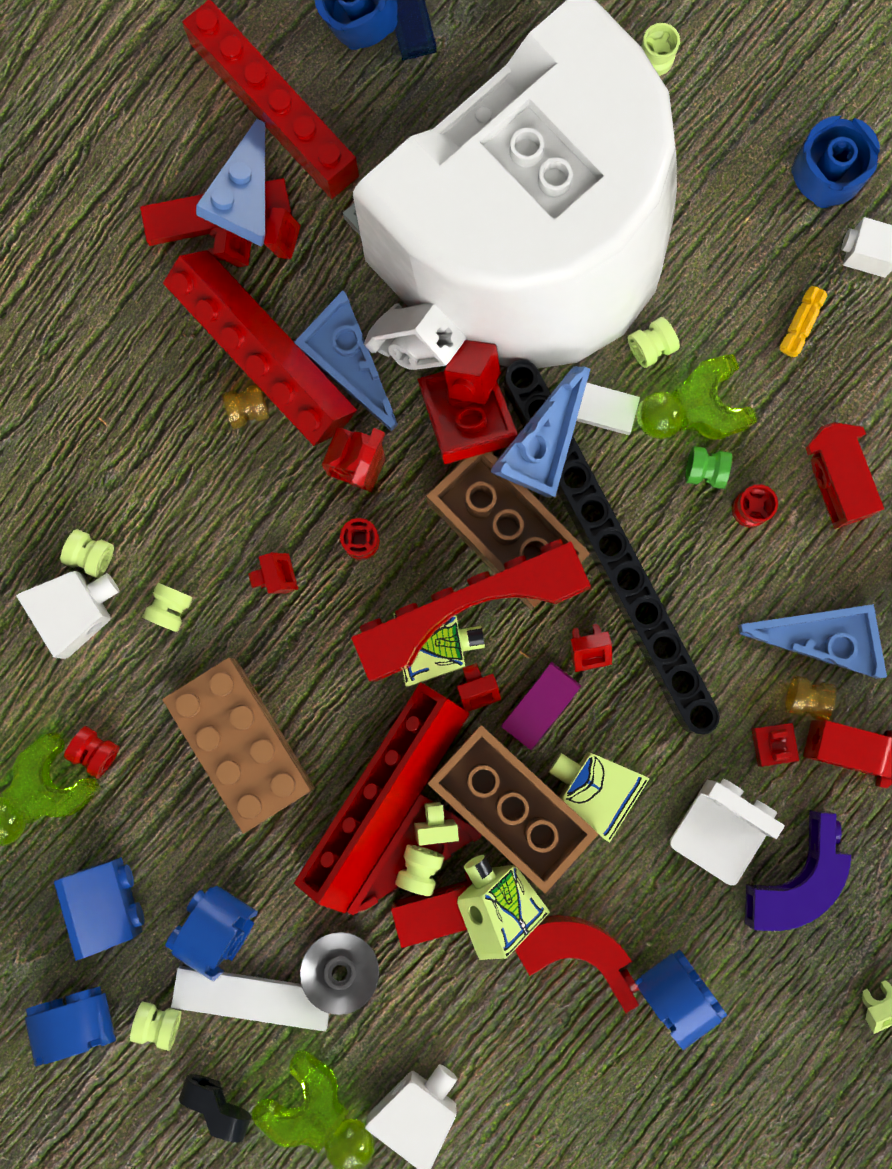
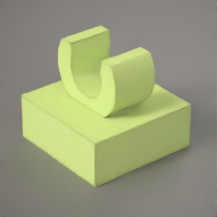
M441 802L425 803L426 822L414 823L415 838L419 846L459 841L457 824L453 819L444 820Z
M886 980L881 982L880 985L882 992L885 994V999L875 1000L868 989L863 990L862 993L863 1003L868 1008L865 1020L874 1034L892 1026V986Z

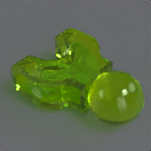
M729 354L702 361L687 377L684 385L676 388L672 393L654 392L646 396L639 404L637 411V422L643 433L654 439H665L675 435L678 431L694 430L703 437L720 440L746 431L757 423L758 420L753 408L750 406L731 408L723 404L718 396V384L728 380L739 369L735 355Z
M58 732L44 735L17 756L13 766L11 785L1 793L2 797H0V846H8L17 841L24 833L27 824L35 823L43 816L66 817L76 814L100 793L101 785L93 778L80 779L65 789H61L53 783L50 777V767L65 747V742Z
M297 1051L291 1058L289 1069L290 1074L303 1088V1105L299 1108L289 1109L274 1099L266 1098L258 1102L252 1109L253 1122L278 1146L296 1147L307 1145L318 1154L324 1147L326 1157L333 1168L363 1169L370 1163L374 1155L375 1141L373 1134L365 1129L366 1123L357 1119L346 1118L349 1110L340 1103L338 1097L339 1086L335 1073L308 1051Z

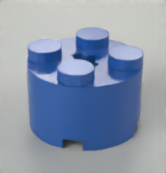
M315 0L318 13L334 36L351 50L373 46L392 33L397 27V0Z
M831 116L820 121L810 131L796 154L791 167V173L800 192L806 198L813 201L817 207L828 208L848 202L859 193L875 172L878 165L880 145L874 131L862 120L854 118L851 121L840 119L841 116Z
M219 886L210 887L206 893L199 890L194 895L187 907V911L191 914L183 927L178 925L173 930L165 945L172 950L171 953L174 957L211 981H215L224 972L223 969L218 967L224 959L232 961L237 955L254 925L250 918L258 914L257 910Z
M680 949L674 954L668 955L635 980L646 1001L660 1021L670 1029L671 1036L683 1051L719 1025L722 1019L727 1016L724 1009Z
M100 986L65 996L67 1005H64L63 998L26 1008L27 1017H25V1023L35 1067L89 1051L92 1047L104 1046L116 1041L106 993L102 994Z

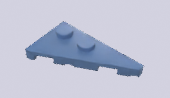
M256 119L196 205V215L261 247L265 239V122Z
M341 291L294 343L313 363L392 431L398 425L393 410L383 389L370 352L364 345L363 334L347 294Z
M573 366L492 466L491 473L545 497H556L590 373L589 368Z
M874 604L738 625L739 634L876 679L887 677Z

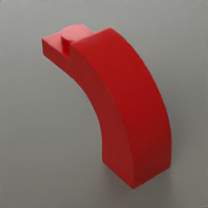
M547 916L515 949L529 976L560 959L576 958L584 960L595 966L603 974L625 1013L639 1006L633 995L639 991V988L627 969L622 972L619 971V969L631 963L632 960L613 936L590 921L573 916Z

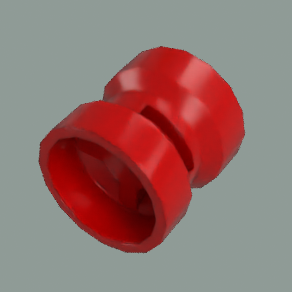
M762 484L752 485L734 499L732 515L742 526L748 528L757 527L775 515L778 509V497L768 486Z
M351 519L341 529V545L353 559L360 561L370 559L379 550V534L373 523L367 519Z
M84 726L71 740L65 751L64 759L72 764L83 765L86 767L88 774L99 779L111 766L120 748L110 740H101L98 738L95 730Z

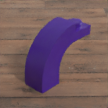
M810 810L808 857L803 869L796 877L789 882L775 886L746 884L745 924L753 930L760 931L791 930L812 922L833 905L845 886L851 865V855L836 850V844L840 843L842 835L841 824L839 821H836L837 814L827 811Z

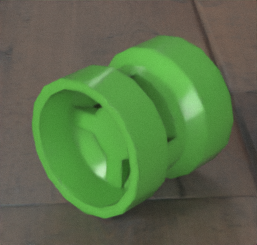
M693 446L688 457L685 482L698 485L705 479V483H709L712 488L725 489L731 471L732 453L719 450L708 456V452L704 447Z

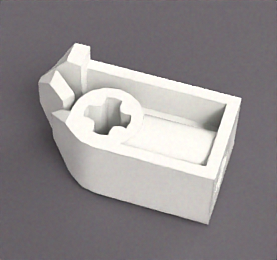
M398 303L394 304L375 322L367 334L364 345L371 353L378 351L387 357L391 355L400 366L409 370L446 366L467 337L435 304L425 303L402 308Z

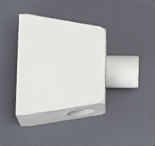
M73 571L23 591L16 596L53 657L66 659L110 621L111 616L103 602L119 593V589L108 573L90 583L84 574Z
M441 1064L437 1066L428 1080L415 1071L409 1072L367 1115L365 1129L417 1169H431L457 1114L456 1103L447 1096L458 1080L457 1077Z

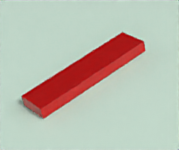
M284 178L265 182V218L270 217L272 207L286 209L292 215ZM204 194L140 206L148 245L153 246L210 234V231L216 228L217 225L196 215V205Z

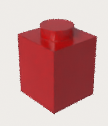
M470 340L464 341L444 369L451 399L486 404L501 374L496 344Z

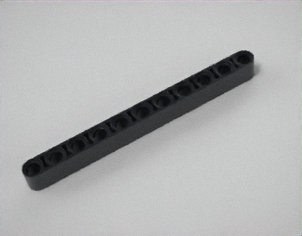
M519 360L513 362L508 367L504 390L524 428L531 419L529 410L534 407H541L551 393L539 370L533 363L527 360ZM516 375H525L530 379L531 385L527 388H518L512 383L511 379ZM572 435L557 492L678 723L689 733L703 735L711 733L719 723L720 715L718 708ZM569 472H576L582 477L583 486L580 488L567 486L564 481V475ZM585 505L597 507L600 511V520L596 522L585 520L581 513L582 507ZM603 538L613 539L618 546L617 554L614 556L603 554L599 547L600 540ZM628 571L632 573L636 581L635 587L632 590H625L620 587L617 581L619 572ZM640 604L647 605L653 612V619L648 625L640 623L636 618L635 609ZM658 638H663L670 644L671 653L666 659H661L654 653L653 645ZM676 672H682L688 678L689 685L683 693H678L672 687V677ZM696 706L702 707L707 715L705 724L699 728L695 727L690 720V713Z

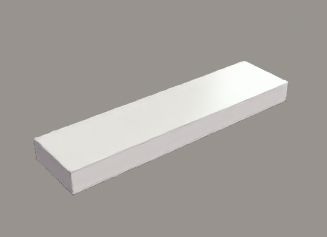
M179 966L177 968L171 1008L325 1032L327 1030L329 1013L316 1008L308 1000L302 985L299 983L223 972L215 981H211L191 967Z

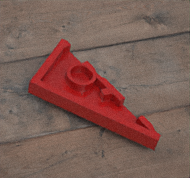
M421 793L419 794L348 908L347 912L354 916L360 911L369 909L377 904L379 899L398 888L395 885L398 872L402 869H407L405 867L406 861L403 857L406 846L408 844L419 846L415 838L414 823L426 822L425 803H433V800ZM443 807L444 820L453 819L457 824L459 841L420 845V847L442 854L444 856L443 861L451 857L452 853L466 844L480 839L482 834L471 824Z

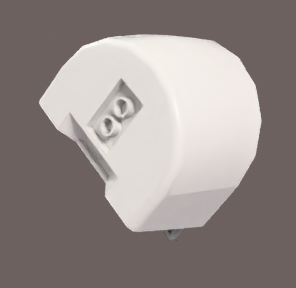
M566 0L526 36L506 66L435 128L410 136L370 171L355 187L353 191L354 203L343 212V217L360 235L365 261L408 307L425 303L435 304L467 337L466 340L496 344L500 365L509 367L515 361L527 360L538 369L578 363L623 336L656 292L673 224L677 193V159L669 91L642 47L596 0Z

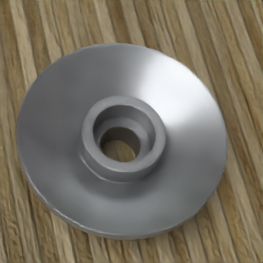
M345 932L331 933L314 942L307 950L300 969L302 989L308 1000L319 1010L334 1015L352 1013L363 1007L373 996L379 980V965L372 948L360 937ZM337 965H343L347 969V976L342 981H337L332 976V970Z

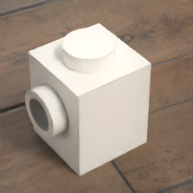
M864 217L854 229L849 228L841 248L842 251L846 252L843 266L885 278L892 271V225Z

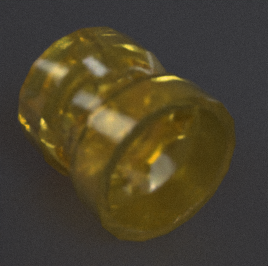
M256 384L247 386L246 390L241 393L234 390L222 393L224 406L233 429L244 427L248 420L261 422L270 419L263 392Z
M794 676L787 691L786 712L801 715L806 711L815 720L828 721L836 702V687L825 682L812 685L808 678Z

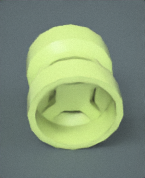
M656 23L646 30L641 47L659 76L666 74L671 69L680 45V36L672 25L666 23Z
M664 317L651 322L649 330H637L628 335L630 349L636 360L644 368L655 364L661 354L670 355L680 348L679 340L673 327Z
M76 529L67 538L60 560L61 563L72 568L78 566L84 568L86 574L99 578L110 564L114 546L102 539L94 541L88 533Z
M157 583L153 592L155 599L152 605L146 607L142 618L178 633L182 624L181 614L183 610L189 608L193 597Z
M408 844L403 856L407 869H402L398 872L395 885L412 893L433 896L436 883L431 875H435L436 871L441 869L444 856L433 850Z
M142 1001L132 1024L130 1041L139 1044L149 1041L155 1043L159 1049L170 1051L179 1029L181 1011L171 1008L165 1011L158 1010L155 1004Z

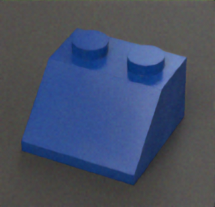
M122 857L76 871L54 881L75 961L131 940L143 932L141 926L145 923L144 913L139 902H134L131 887L134 886L133 874L129 865H124Z

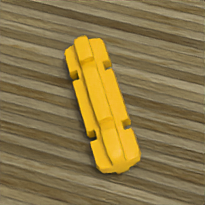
M811 286L806 291L801 306L798 307L787 330L788 334L780 345L782 353L790 357H797L805 344L804 340L809 336L820 312V307L823 306L827 298L825 290L817 286Z

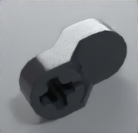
M197 1074L187 1075L179 1096V1102L183 1106L204 1115L211 1136L229 1142H242L251 1121V1114L241 1107L226 1102L220 1081Z

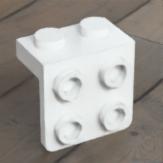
M723 778L719 784L716 781L707 779L672 835L670 846L726 884L736 885L765 837L769 836L777 839L785 825L774 819L777 812L766 804L756 800L754 805L741 798L744 791L730 781Z

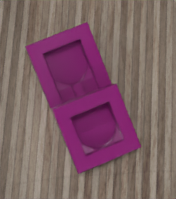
M551 662L506 718L501 727L532 750L582 685Z

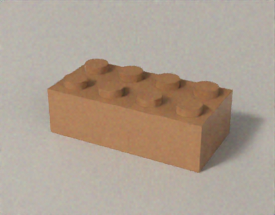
M492 452L464 459L426 495L427 504L495 574L505 570L503 564L522 555H525L527 560L542 554L540 551L542 546L558 539H562L563 544L572 542L581 563L590 555L588 550L527 488L491 473L492 466L498 460ZM519 598L531 611L542 602L538 599Z
M227 658L162 699L243 834L316 789L237 659Z
M482 725L477 727L428 781V785L545 894L599 835Z

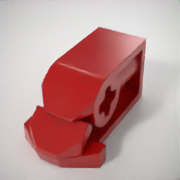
M838 422L821 426L806 447L808 455L814 454L811 459L812 470L834 529L870 518L884 510L883 503L858 441V438L866 435L864 427Z
M336 428L322 462L327 476L372 493L386 460L382 446L385 432L373 428L371 434L367 435L362 432H351L344 428Z
M811 720L803 757L877 776L875 784L877 787L887 789L892 784V730H888L887 736L827 720Z
M466 871L467 881L435 889L433 896L417 894L393 901L391 911L401 948L467 930L457 904L458 897L472 884Z

